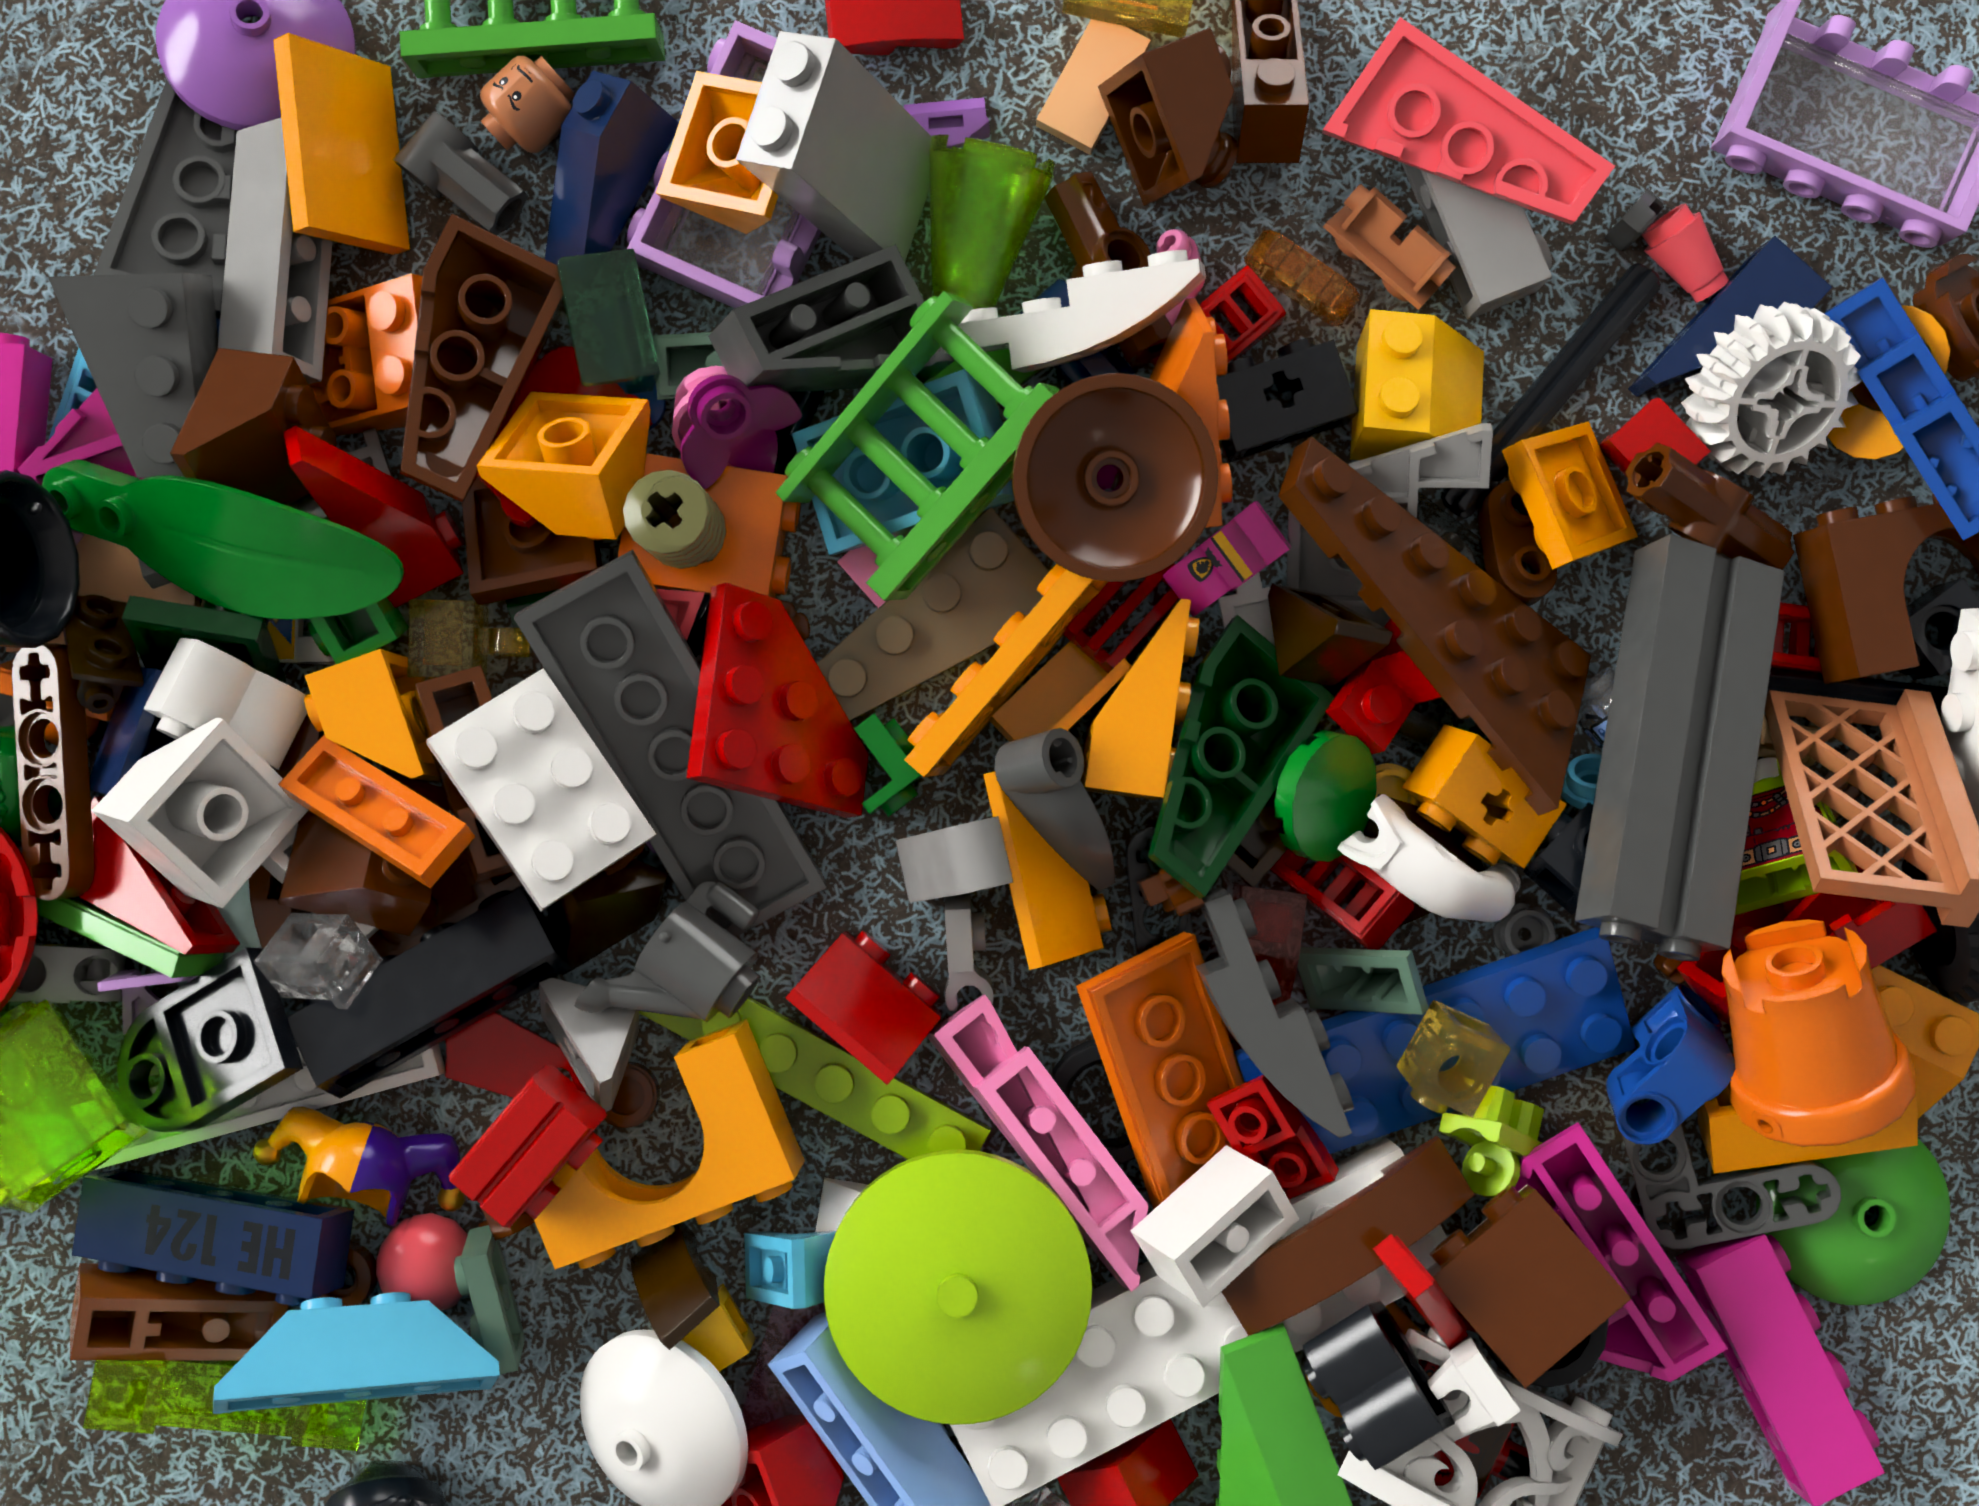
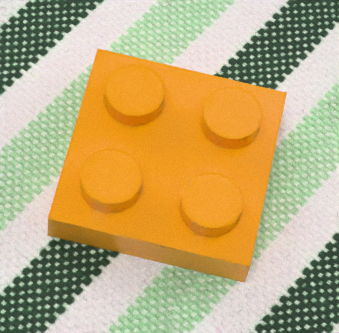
M1589 421L1523 439L1502 450L1509 467L1508 475L1511 485L1522 497L1534 526L1535 541L1539 549L1547 556L1552 570L1638 537Z

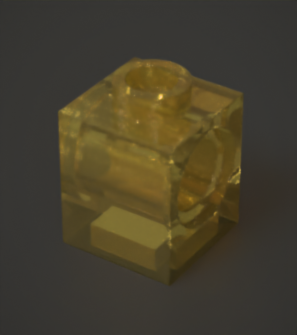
M1433 1000L1396 1067L1412 1087L1411 1097L1421 1105L1441 1114H1445L1449 1107L1473 1118L1511 1049L1489 1024ZM1460 1055L1457 1063L1452 1068L1439 1072L1442 1064L1447 1059Z

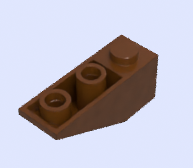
M1232 0L1233 132L1238 145L1236 163H1299L1309 110V97L1298 0Z

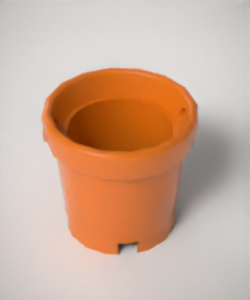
M1808 919L1779 922L1756 929L1744 936L1747 952L1740 955L1735 962L1733 961L1730 949L1723 957L1722 977L1727 993L1734 1051L1732 1056L1735 1059L1736 1068L1728 1084L1730 1103L1743 1124L1767 1139L1807 1147L1842 1145L1873 1136L1901 1118L1916 1095L1915 1068L1907 1047L1890 1027L1871 970L1867 946L1856 932L1845 927L1847 941L1838 937L1827 936L1824 921Z

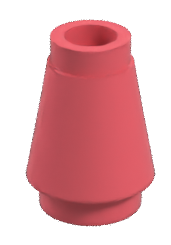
M1686 203L1664 214L1642 234V237L1648 244L1644 252L1686 293H1689L1696 303L1710 297L1729 282V278L1723 271L1724 268L1701 213L1693 214Z

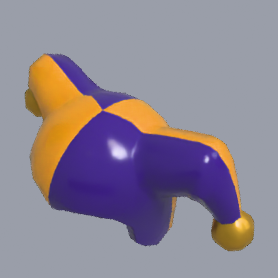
M302 1106L293 1107L288 1110L269 1138L257 1141L253 1150V1156L256 1161L261 1165L269 1166L279 1161L282 1149L294 1142L298 1143L306 1154L307 1160L301 1177L297 1202L305 1204L308 1200L319 1197H337L353 1200L379 1211L386 1218L387 1225L395 1227L404 1207L411 1181L423 1174L434 1172L439 1179L442 1188L438 1193L437 1201L444 1210L449 1212L456 1211L466 1201V1195L449 1181L448 1175L460 1162V1154L454 1137L444 1133L398 1137L388 1128L376 1123L364 1121L341 1123L323 1113Z

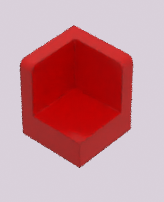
M1658 397L1650 400L1618 431L1607 436L1599 444L1601 451L1626 477L1625 472L1636 454L1647 451L1656 443L1671 447L1695 465L1711 452L1673 410Z

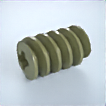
M673 470L652 472L639 479L628 492L623 508L625 527L636 543L664 565L679 569L696 567L701 563L713 561L722 549L726 535L724 516L716 502L713 501L698 481L692 479L687 474ZM678 513L682 521L673 528L669 520Z

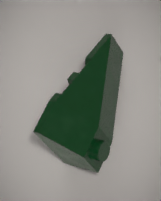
M1239 615L1230 620L1198 667L1148 854L1152 861L1199 899L1206 897L1277 788L1280 774L1289 756L1301 743L1305 744L1335 698L1321 684L1279 676L1275 646Z

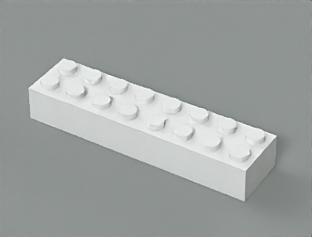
M1385 1137L1337 1162L1336 1165L1339 1171L1334 1181L1289 1199L1299 1220L1272 1245L1383 1177L1380 1170L1404 1156L1401 1148ZM1438 1225L1408 1249L1427 1270L1435 1263L1430 1253L1447 1236L1441 1225ZM1149 1261L1137 1267V1271L1140 1274V1284L1132 1292L1121 1286L1116 1279L1092 1290L1091 1311L1082 1342L1064 1373L1047 1391L1025 1407L1004 1417L975 1424H950L991 1506H1004L1218 1394L1220 1347L1248 1336L1223 1293L1220 1292L1202 1308L1159 1278ZM1382 1265L1331 1297L1278 1324H1284L1294 1352L1297 1353L1303 1349L1302 1345L1367 1304L1381 1301L1386 1306L1405 1295L1385 1266Z

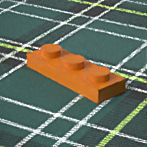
M325 735L316 742L278 784L289 798L430 889L475 838V835L466 823L346 748L326 739Z

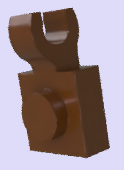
M1163 869L1136 881L1145 904L1150 907L1162 903L1165 912L1175 910L1179 917L1204 907L1202 898L1196 897Z

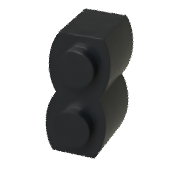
M1381 1301L1367 1304L1302 1345L1308 1359L1304 1363V1370L1308 1380L1322 1398L1328 1399L1331 1397L1338 1406L1344 1420L1340 1424V1432L1344 1442L1359 1461L1367 1459L1374 1470L1391 1463L1455 1424L1443 1398L1438 1400L1430 1390L1427 1383L1430 1377L1417 1362L1405 1335Z

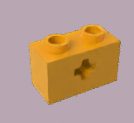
M1444 724L1402 786V789L1421 802L1416 812L1425 820L1448 833L1454 827L1466 836L1461 846L1479 860L1495 866L1497 861L1501 859L1525 868L1567 804L1560 799L1558 809L1538 816L1524 799L1530 789L1512 767L1502 771L1487 753L1491 747L1490 743L1478 734Z

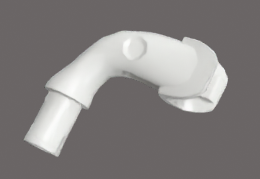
M1381 794L1373 800L1367 814L1378 826L1379 834L1377 838H1369L1361 831H1356L1342 841L1337 848L1348 858L1372 869L1396 890L1419 906L1444 918L1483 922L1502 920L1511 912L1515 904V894L1518 892L1521 884L1518 873L1506 864L1496 863L1495 866H1490L1485 871L1476 872L1412 823L1404 811L1385 794Z

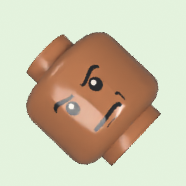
M517 56L481 89V102L489 112L481 122L507 151L518 143L525 151L538 153L561 133V126L572 108L570 101L574 98L575 93L542 56L535 62L526 56Z

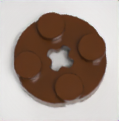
M1970 254L1957 255L1932 269L1926 277L1925 288L1917 291L1913 295L1912 300L1914 307L1931 314L1945 330L1950 346L1947 370L1954 379L1960 382H1965L1973 377L1979 379V273L1974 268L1968 266V264L1978 258Z

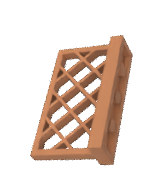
M1905 689L1897 705L1769 690L1766 697L1765 715L1813 892L1934 906L1937 908L1942 925L1969 928L1979 913V826L1931 692ZM1789 716L1805 717L1821 729L1811 734L1789 719ZM1851 724L1879 726L1881 740L1876 742ZM1834 737L1860 755L1851 761L1825 742ZM1808 755L1835 774L1825 780L1803 765L1801 760ZM1871 763L1875 764L1894 777L1896 786L1891 788L1866 771L1865 768ZM1848 782L1875 802L1866 808L1838 788ZM1821 801L1849 820V822L1839 828L1816 812L1814 806ZM1886 809L1908 823L1912 833L1909 836L1905 835L1880 818L1879 815ZM1862 829L1888 847L1890 851L1881 857L1852 836ZM1836 850L1864 871L1857 873L1832 870L1828 854ZM1901 858L1905 859L1924 872L1927 881L1912 879L1895 867L1894 864Z

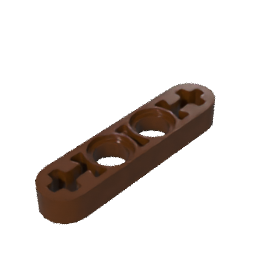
M45 643L37 648H21L17 652L12 665L22 856L33 880L36 897L47 901L75 898L83 895L92 884L95 870L85 707L77 699L76 692L80 680L72 679L66 645L59 643ZM46 667H49L50 670L49 678L45 676ZM46 701H53V709H46ZM50 722L55 725L59 736L58 747L52 755L48 752L44 742L45 729ZM53 788L58 790L63 802L62 813L58 820L51 816L48 808V797ZM60 833L61 841L54 842V834ZM57 864L61 865L62 871L60 876L57 873Z

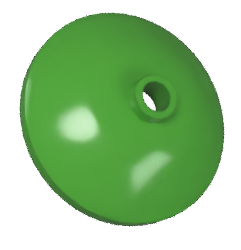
M1918 1139V1146L1815 1160L1822 1163L1835 1176L1841 1188V1202L1838 1210L1827 1220L1764 1233L1766 1236L1770 1234L1775 1237L1788 1256L1791 1270L1785 1273L1787 1278L1803 1290L1823 1300L1843 1305L1858 1306L1887 1301L1916 1285L1929 1272L1938 1259L1945 1244L1950 1223V1199L1946 1180L1939 1164L1929 1149ZM1803 1175L1798 1177L1800 1182L1798 1189L1779 1193L1775 1187V1180L1763 1183L1773 1201L1774 1214L1785 1212L1779 1201L1782 1198L1798 1196L1805 1206L1817 1204L1816 1193L1826 1190V1184L1818 1185L1810 1175ZM1758 1194L1756 1197V1213H1758L1760 1208V1197ZM1876 1205L1879 1211L1878 1220L1872 1226L1867 1227L1864 1221L1865 1212L1870 1207Z

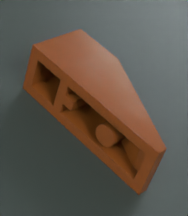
M79 1263L70 1318V1360L239 1361L287 1312L288 1305L276 1302V1293L257 1290L255 1293L246 1295L225 1294L215 1290L216 1282L198 1279L196 1282L186 1284L166 1283L157 1280V1271L139 1268L135 1272L115 1273L98 1269V1263Z

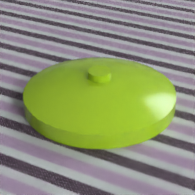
M958 1149L930 1152L910 1158L882 1173L857 1196L846 1211L835 1233L825 1266L824 1304L832 1338L848 1368L860 1383L887 1405L912 1417L934 1423L959 1425L991 1421L1011 1414L1036 1400L1058 1380L1073 1360L1082 1342L1091 1311L1092 1275L1089 1257L1079 1227L1067 1206L1048 1184L1027 1168L1009 1159L982 1151Z

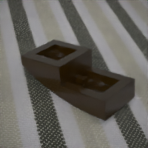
M684 1222L673 1225L675 1231L671 1235L654 1244L645 1246L630 1259L634 1283L643 1308L660 1342L668 1350L672 1349L720 1306L716 1277L698 1260L696 1236Z

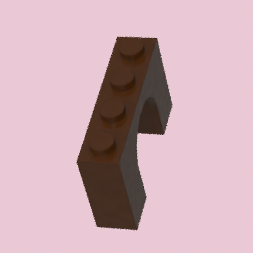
M1932 494L1934 504L1917 507L1915 496L1903 497L1874 505L1876 515L1859 518L1857 507L1816 515L1818 527L1793 535L1824 684L1919 666L1905 601L1904 581L1909 561L1915 550L1925 539L1941 540L1958 549L1971 562L1979 576V532L1963 541L1934 494Z

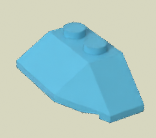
M383 1293L371 1297L370 1304L342 1306V1299L314 1298L303 1301L301 1303V1310H288L214 1386L213 1414L491 1389L500 1376L499 1361L429 1300L411 1301V1294Z

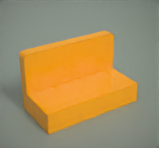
M1069 641L990 717L989 721L1009 742L1052 729L1062 728L1069 731L1127 674L1132 665L1124 658L1107 673L1075 644Z

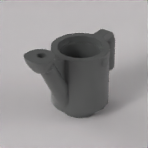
M702 882L687 901L676 907L658 927L639 955L631 975L607 980L600 976L596 977L583 990L574 1006L581 1011L590 1013L601 1012L609 1007L702 1019L705 1022H708L720 1011L726 1017L731 1018L745 1003L761 978L759 974L751 969L758 953L707 916L708 911L714 908L739 928L747 930L757 920L759 909L722 882Z

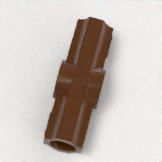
M1091 171L1074 174L1064 182L1054 185L1046 194L1044 199L1077 262L1071 273V279L1084 277L1083 266L1103 261H1122L1123 270L1148 267L1147 256L1151 255L1149 247L1134 231L1119 226ZM1163 315L1153 324L1119 342L1118 345L1130 366L1146 364L1160 356L1172 327L1166 316Z
M1656 443L1647 451L1637 453L1625 472L1628 477L1626 492L1634 496L1636 500L1643 502L1652 511L1668 519L1670 522L1667 527L1680 537L1716 548V555L1720 554L1727 560L1741 556L1783 570L1795 552L1791 547L1793 533L1786 529L1784 525L1769 517L1768 514L1753 506L1752 503L1755 498L1752 494L1718 474L1702 470L1671 447Z

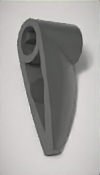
M1058 728L1003 744L995 757V773L997 781L1005 794L1045 841L1098 891H1102L1114 884V861L1109 838L1094 803L1080 781L1084 772V757L1077 739L1069 731Z

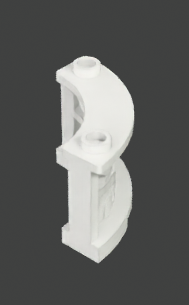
M1431 1327L1427 1334L1408 1328L1405 1337L1414 1352L1417 1362L1421 1359L1442 1366L1451 1357L1448 1352L1450 1349ZM1496 1371L1512 1393L1521 1412L1503 1424L1517 1423L1528 1452L1530 1476H1519L1503 1481L1490 1490L1478 1506H1510L1515 1500L1517 1502L1516 1506H1576L1604 1443L1618 1446L1623 1436L1622 1433L1608 1426L1613 1415L1579 1396H1575L1570 1406L1530 1387L1525 1389L1520 1382ZM1453 1390L1443 1397L1451 1415L1467 1404L1468 1395L1465 1392ZM1540 1412L1556 1420L1548 1429ZM1493 1422L1462 1435L1454 1424L1377 1470H1374L1367 1459L1359 1461L1349 1450L1337 1475L1391 1506H1475L1478 1492L1476 1471L1467 1454L1454 1442L1472 1433L1497 1425ZM1442 1450L1453 1465L1454 1475L1447 1484L1437 1486L1434 1481L1436 1473L1441 1469H1449L1443 1462L1433 1456Z

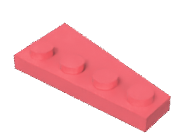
M1401 17L1322 130V134L1570 225L1578 219L1615 168V165Z

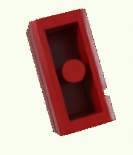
M546 1064L529 1079L448 1175L449 1181L472 1201H478L480 1208L502 1227L510 1228L524 1212L535 1220L562 1189L552 1180L567 1163L577 1171L602 1143L603 1139L594 1131L607 1117L606 1110L584 1091L576 1089V1085L556 1067Z

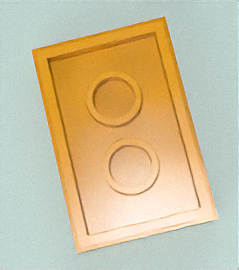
M286 33L274 39L293 232L391 255L409 251L410 244L402 169L393 161V158L400 150L391 66L291 33Z

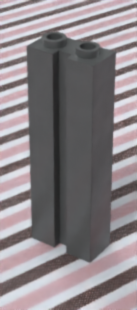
M1669 534L1635 550L1575 922L1600 928L1599 937L1603 940L1626 945H1639L1641 940L1659 945L1658 954L1661 956L1694 962L1700 961L1701 953L1727 950L1730 949L1785 571L1741 556L1727 560L1716 556V548Z

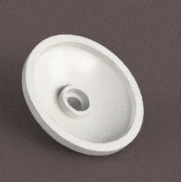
M642 1329L624 1332L608 1341L594 1353L584 1370L581 1381V1419L591 1452L610 1481L627 1497L641 1506H721L739 1487L746 1470L748 1438L738 1402L731 1388L715 1366L699 1351L682 1340L672 1349L668 1350L660 1342L654 1330Z

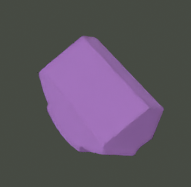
M984 97L904 105V109L943 149L970 146L971 143L990 137L989 119L986 116Z

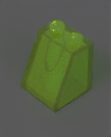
M47 999L37 1005L34 1001L22 1003L0 1018V1207L33 1213L149 1132L146 1127L138 1122L123 1100L120 1090L61 1009Z

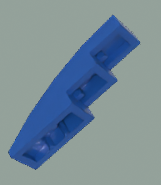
M1881 277L1824 312V314L1829 316L1830 320L1842 326L1846 330V334L1851 337L1849 343L1854 345L1855 350L1861 355L1858 362L1854 365L1857 368V373L1964 541L1979 532V427L1885 279Z

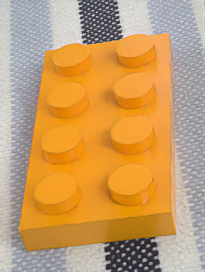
M1056 564L1038 585L1036 590L1043 597L1030 613L1024 615L1017 611L998 631L993 639L1000 646L996 653L986 664L980 665L977 661L973 662L954 683L950 691L957 698L949 708L939 715L932 711L915 728L908 738L914 749L904 761L923 777L944 775L990 722V717L1014 694L1062 638L1066 627L1108 582L1080 576Z

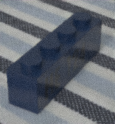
M116 1169L83 1177L72 1256L99 1260L98 1269L107 1272L128 1273L143 1268L157 1271L156 1279L166 1283L186 1284L202 1279L216 1282L215 1290L221 1293L246 1295L261 1290L276 1293L275 1301L280 1304L301 1306L303 1301L317 1298L344 1287L355 1209L312 1201L302 1204L297 1202V1199L142 1171Z

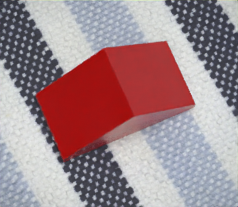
M1170 1418L1063 1474L1057 1479L1071 1506H1168L1199 1474Z

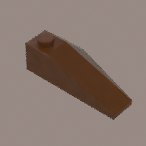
M451 214L423 269L400 474L463 503L479 473L476 465L498 437L568 299L573 273L454 214Z

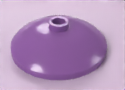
M166 0L160 11L156 26V47L159 61L172 89L183 102L199 115L216 124L234 130H242L281 117L274 39L286 33H291L356 55L355 37L351 20L340 0ZM250 16L261 17V19L255 23H245L241 21L242 19Z

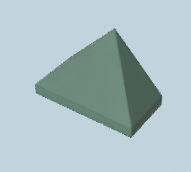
M1299 947L1293 953L1310 1008L1423 1015L1428 1009L1412 951Z

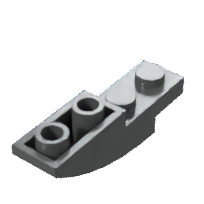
M1222 887L1209 891L1206 897L1202 898L1204 907L1201 909L1220 957L1198 965L1196 968L1223 1022L1250 1060L1287 1100L1312 1121L1338 1138L1352 1134L1345 1113L1354 1110L1353 1101L1341 1074L1337 1072L1330 1075L1321 1052L1330 1048V1042L1317 1012L1313 1011L1306 1014L1304 1008L1294 999H1289L1277 1005L1273 1004V999L1282 996L1281 990L1268 960L1256 961L1248 938L1258 935L1246 901L1243 897L1233 901L1231 893Z

